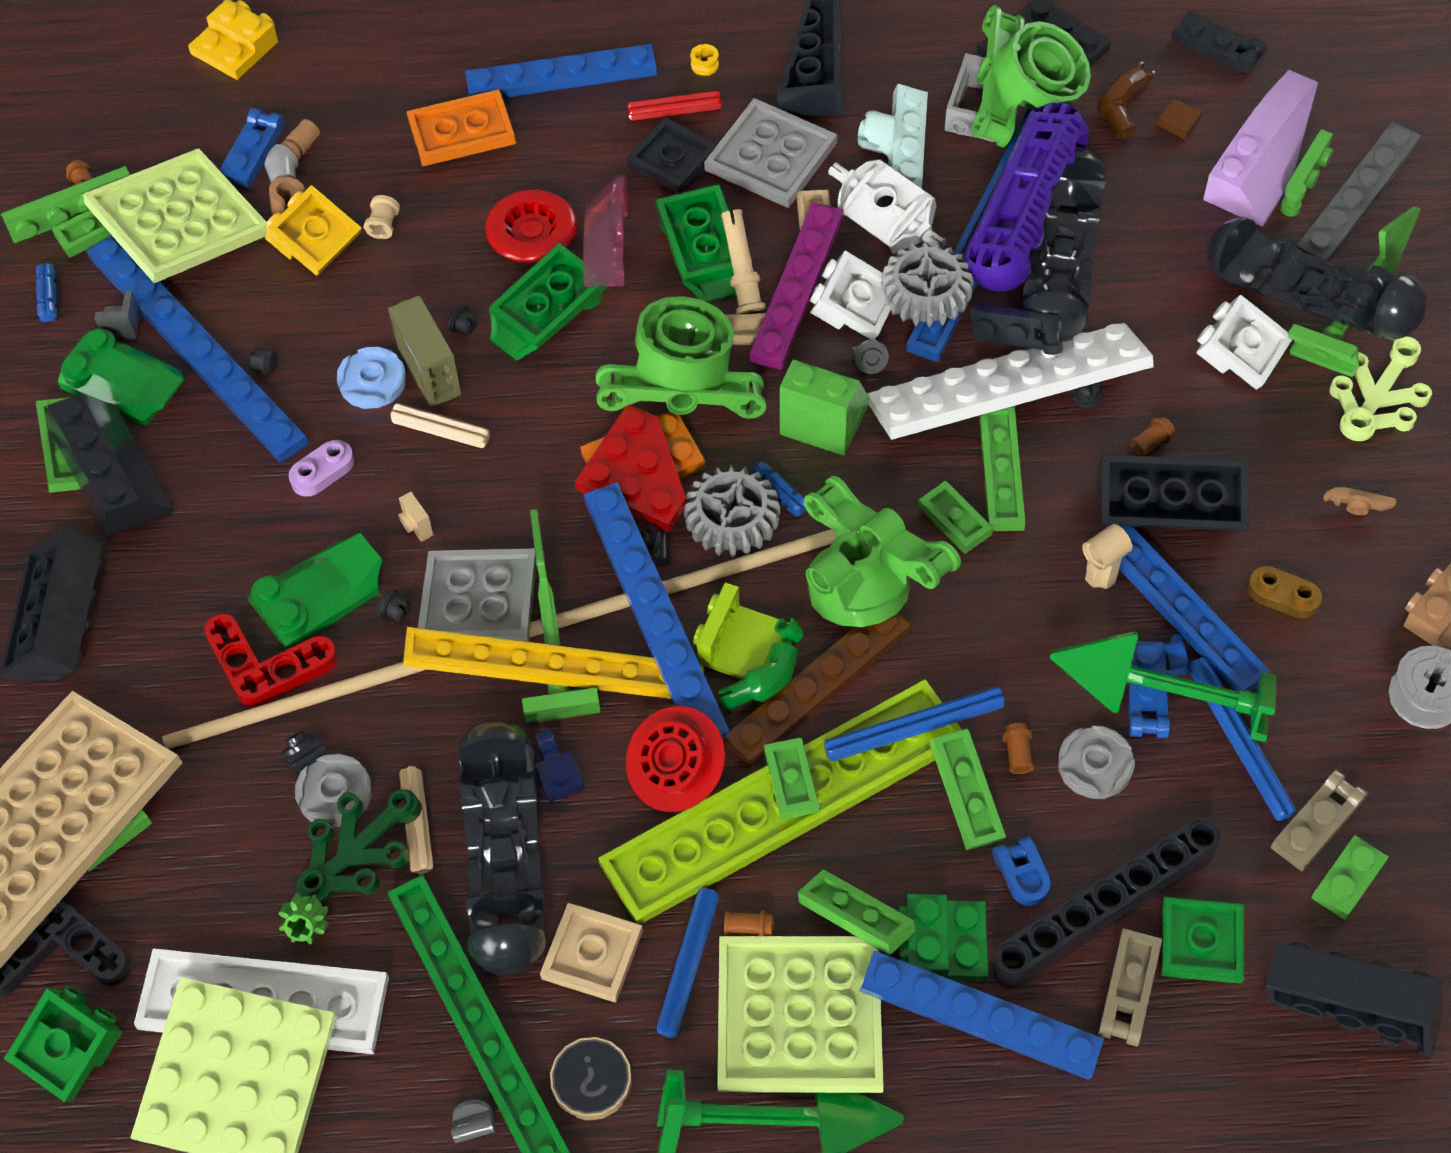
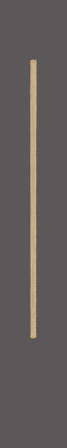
M832 529L671 578L662 581L669 595L830 545L836 539V534ZM625 593L558 613L556 614L558 629L630 607ZM542 619L532 621L530 637L543 634ZM403 662L164 735L162 736L163 743L170 750L427 669L404 667Z

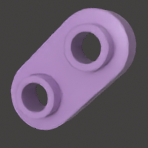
M331 440L298 461L289 471V480L293 490L301 496H313L347 474L354 465L351 447L344 441ZM307 472H311L308 476H302Z

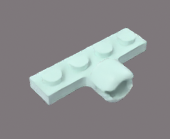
M897 84L893 92L892 115L874 110L866 112V119L862 120L859 126L858 144L863 149L886 154L888 166L922 189L928 92Z

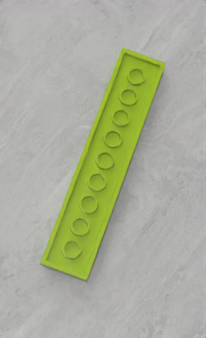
M925 679L804 745L819 804V812L781 820L768 766H765L703 800L698 805L679 813L598 858L599 864L634 922L641 925L695 895L699 889L713 885L935 761L929 741L934 737L957 732L962 729L958 723H953L840 760L830 761L824 749V742L827 739L942 704V701Z

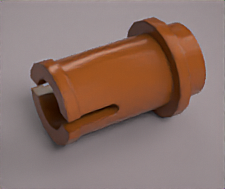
M81 160L71 162L66 168L68 181L75 185L93 179L90 165Z
M1165 417L1160 419L1154 418L1151 420L1148 428L1129 440L1130 448L1136 456H1147L1148 453L1161 443H1169L1172 440V435L1175 434V428Z
M1013 723L1006 726L1002 739L1003 742L1007 743L1009 771L1012 774H1025L1033 771L1034 766L1032 764L1029 740L1032 739V731L1024 723Z
M761 910L760 914L725 912L724 936H773L774 915L766 914V910Z

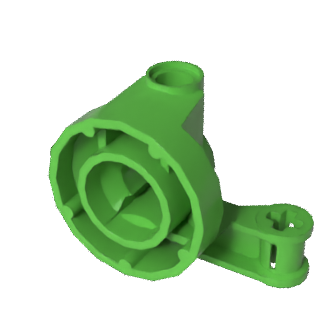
M993 5L988 10L982 26V30L988 38L987 56L982 62L977 75L978 84L983 85V96L978 114L973 122L972 135L977 138L983 136L996 141L997 146L1004 148L1014 133L1015 113L1018 105L1030 109L1046 106L1048 103L1054 102L1073 106L1075 101L1087 91L1091 74L1089 61L1082 47L1069 33L1054 24L1041 21L1024 25L1025 18L1023 16H1012L1001 11L999 6Z
M685 296L665 297L650 303L640 313L635 337V344L639 353L637 366L607 364L600 367L595 374L596 383L600 387L596 395L597 404L602 409L608 411H617L638 401L666 402L668 410L678 415L691 413L698 404L723 405L747 419L759 417L766 410V400L761 394L764 389L762 377L753 372L728 371L734 330L729 318L717 307L700 299ZM611 374H614L613 383H611ZM749 382H752V385H753V387H751V389H750ZM611 392H612V401L609 400V395H610Z
M836 476L828 478L825 481V486L816 493L812 492L804 497L805 508L811 517L834 530L836 534V539L832 542L831 546L821 551L806 570L808 594L812 607L826 620L841 626L865 627L882 623L896 615L907 602L910 578L928 589H934L939 585L942 576L948 571L953 572L961 566L960 556L952 545L945 541L925 542L906 530L902 518L894 510L884 508L877 513L860 503L845 482Z

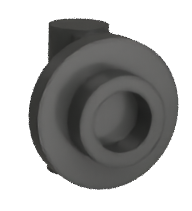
M867 340L858 347L851 348L852 360L855 361L858 369L864 373H878L888 363L889 354L886 344L880 341Z
M467 1100L460 1103L454 1109L451 1133L455 1144L496 1132L493 1109L486 1102Z

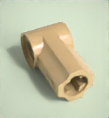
M1110 525L1083 544V553L1087 559L1085 580L1093 588L1102 587L1108 589L1116 583L1121 559L1132 551V542L1128 534L1119 525Z

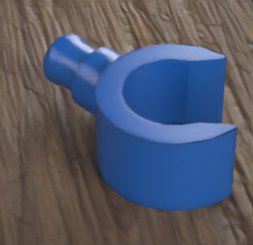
M1173 634L1169 644H1164L1162 647L1166 651L1169 660V670L1166 672L1172 676L1189 674V661L1183 637L1180 634Z

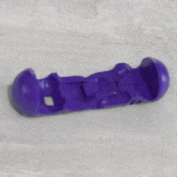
M1048 103L1046 106L1033 109L1028 115L965 251L969 273L972 274L973 280L979 286L994 292H1006L1017 288L1028 278L1031 272L1029 252L1032 248H1038L1042 243L1044 237L1043 223L1051 203L1052 187L1060 181L1066 164L1074 163L1076 146L1085 148L1089 141V127L1083 115L1075 107L1066 103Z

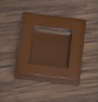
M1174 98L1159 116L1157 126L1185 139L1200 121L1202 111Z

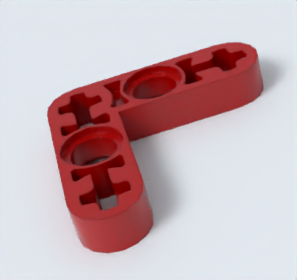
M228 614L215 615L208 620L204 629L208 642L238 699L248 707H257L329 672L335 667L338 659L333 642L324 636H316L259 663L239 625L232 616ZM224 628L227 631L231 643L225 645L221 635L218 634L219 629ZM321 650L325 654V658L319 660L314 654L316 651ZM243 653L247 655V660L243 665L239 667L228 665V660L234 654ZM302 657L304 658L305 664H307L308 666L305 669H303L302 664L300 662V658ZM288 664L296 667V672L289 678H280L276 675L278 669L283 665ZM268 674L270 675L271 680L273 682V684L270 686L265 678V676ZM254 683L258 691L251 693L247 687L249 684Z

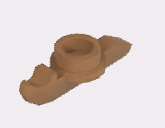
M1335 487L1327 491L1323 497L1324 501L1332 500L1336 506H1339L1341 502L1346 503L1347 511L1355 515H1367L1369 509L1384 511L1394 508L1396 504L1395 498L1346 487Z

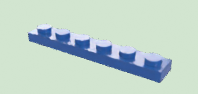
M652 44L467 70L465 73L469 96L499 89L502 98L656 76L657 67Z
M1120 526L1128 534L1132 542V551L1122 557L1119 570L1201 657L1208 659L1214 671L1232 690L1239 692V689L1246 691L1255 689L1261 672L1271 674V671L1132 526Z
M874 951L859 990L872 997L1087 1080L1093 1076L1104 1041L1101 1037L877 951Z

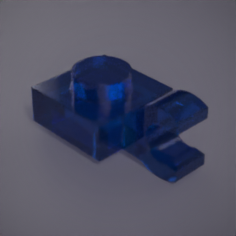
M550 729L535 734L538 748L544 761L535 764V769L549 803L585 789L584 782L571 752L568 751L559 755Z

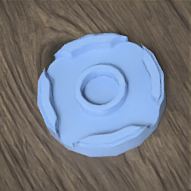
M364 347L357 350L358 353L352 357L348 355L343 359L337 370V383L343 398L351 405L363 409L380 408L390 404L401 395L406 385V372L402 361L391 350L382 347Z

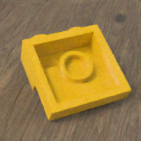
M225 0L206 17L209 27L194 39L188 47L193 56L238 80L278 43L275 24L267 14L261 13L258 16L252 13L249 6L241 0H238L236 3L231 0Z
M311 185L304 193L301 191L295 193L287 204L288 208L282 214L276 212L265 225L267 228L265 239L288 259L291 260L295 257L318 276L360 234L362 228Z

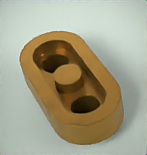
M1263 566L1254 570L1247 586L1248 593L1254 601L1300 619L1315 615L1322 601L1321 591L1314 583L1270 566ZM1263 580H1269L1274 584H1266ZM1298 593L1305 594L1309 598H1302Z

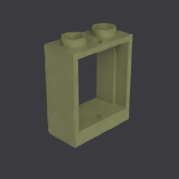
M420 295L401 301L397 305L388 308L398 351L429 407L432 408L462 395L453 353Z

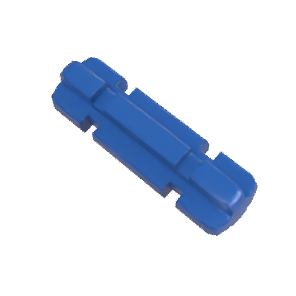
M50 263L45 265L39 264L36 267V277L38 278L36 280L37 315L41 322H54L58 317L57 308H55L57 305L56 283H54L56 281V271Z
M761 461L752 468V474L759 471L761 481L769 480L771 489L776 490L778 494V502L783 506L788 505L787 510L790 513L799 517L807 511L804 505V496L801 493H795L796 489L777 472L772 473L773 468L766 462Z

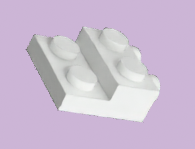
M844 251L837 261L831 259L825 267L821 276L827 280L824 285L819 283L813 291L809 301L814 303V306L810 313L838 330L845 324L870 340H875L890 312V306L885 305L883 291H881L882 273L847 251Z
M1239 295L1230 304L1224 301L1214 312L1212 317L1217 322L1214 326L1209 324L1197 338L1201 346L1196 353L1222 374L1231 369L1257 390L1265 383L1292 339L1288 338L1286 330L1242 295Z

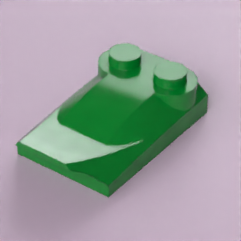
M719 184L656 199L660 227L666 235L683 284L698 299L707 303L737 296L735 287H731L730 284L734 272L723 219L721 218V214L729 210Z
M560 243L557 244L488 307L491 316L490 340L514 360L518 361L542 346L583 309L588 310L599 305L603 298V291L609 286L607 278Z
M101 328L89 331L71 351L61 366L58 383L61 390L75 396L83 394L116 404L123 417L147 426L158 410L165 407L185 378L183 371L115 340L110 331Z
M358 533L337 541L278 577L272 575L258 579L254 583L251 593L247 595L251 606L283 647L288 650L312 638L380 594L378 590V576L383 561L363 535Z

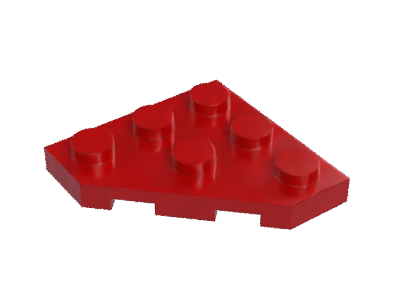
M628 405L624 408L576 479L575 487L576 490L586 494L618 483L633 516L669 532L685 507L686 496L659 418L632 405Z

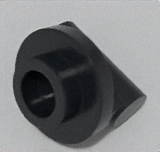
M649 524L639 532L652 560L657 565H667L669 563L668 531Z
M302 730L284 741L287 747L282 751V754L286 757L295 775L300 773L307 765L309 767L317 762V758L328 755L315 732L307 735Z

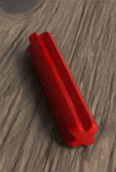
M716 90L632 101L628 103L627 110L629 119L637 121L721 109L722 102L720 93Z

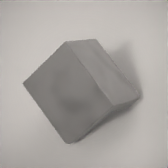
M125 291L123 306H105L104 312L95 313V321L98 328L110 331L117 341H138L142 314L133 291Z

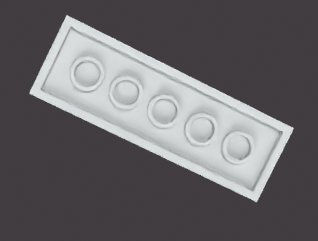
M153 949L134 1025L137 1030L163 1032L179 979L183 977L334 1012L337 1014L328 1050L374 1054L389 977L387 972Z

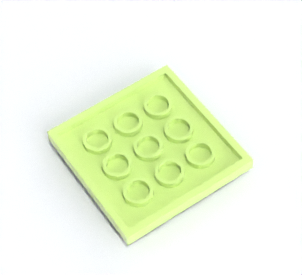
M199 148L83 194L84 204L153 283H157L266 236L267 232L265 227L267 222Z
M719 936L718 1092L883 1093L881 1000L859 991L874 951L879 952V949L857 936Z
M180 977L131 1139L187 1153H298L337 1014Z

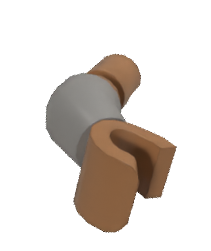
M303 119L286 137L285 141L274 145L266 156L264 166L271 181L269 198L270 209L273 215L276 212L282 214L286 210V199H291L298 191L305 192L303 184L296 180L295 169L298 167V160L301 158V155L311 147V144L320 135V130L310 120Z

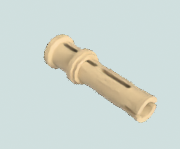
M737 209L733 210L734 225L731 221L730 211L722 213L721 218L723 219L734 272L730 284L731 287H735L738 308H736V314H751L765 310L766 304L760 298L758 282L761 280L760 275L757 272H753L742 216L743 211Z

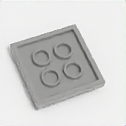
M754 98L705 160V171L789 208L795 201L798 192L803 190L837 144V134Z
M535 548L428 551L418 628L529 642L537 567Z

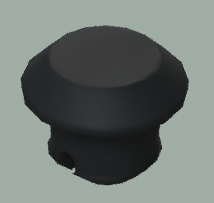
M467 305L456 307L448 318L449 330L451 332L459 330L465 335L472 333V330L478 324L477 317L469 313Z
M269 345L265 349L254 348L248 358L250 367L261 370L266 376L276 369L278 362L276 351Z
M1097 382L1073 389L1072 399L1080 407L1094 408L1101 403L1103 392Z
M397 589L388 591L380 600L378 606L379 615L382 619L390 616L397 621H401L410 611L409 601L401 598L400 592Z

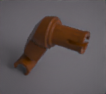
M1143 61L1137 67H1133L1117 77L1098 102L1099 115L1108 119L1118 140L1126 139L1135 133L1136 128L1125 110L1126 105L1136 92L1143 86L1149 85L1155 74L1154 70L1151 73L1143 71L1146 65Z

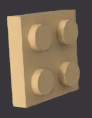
M568 903L540 972L541 979L616 1003L643 933L642 925Z

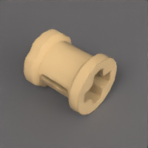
M377 195L372 198L370 204L372 212L370 217L366 219L363 227L366 233L373 238L388 239L393 234L392 222L399 213L400 205L392 197Z

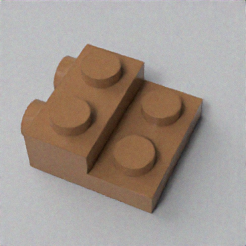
M1450 563L1444 571L1437 568L1425 584L1429 590L1424 595L1419 592L1414 594L1405 607L1409 615L1403 625L1432 646H1439L1451 650Z

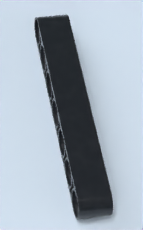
M1208 818L1191 820L1004 941L998 947L994 959L993 975L996 981L1007 988H1015L1024 984L1209 863L1213 859L1221 839L1219 826ZM1192 838H1203L1209 845L1201 846L1195 843ZM1161 858H1173L1177 861L1178 865H1167ZM1140 877L1144 879L1148 885H1135L1130 878ZM1099 898H1111L1115 901L1116 905L1113 907L1105 906L1099 901ZM1071 917L1079 918L1084 922L1085 926L1074 927L1068 923L1067 919ZM1035 939H1049L1054 946L1050 948L1040 947L1035 942ZM1013 958L1020 962L1022 967L1010 969L1002 961Z

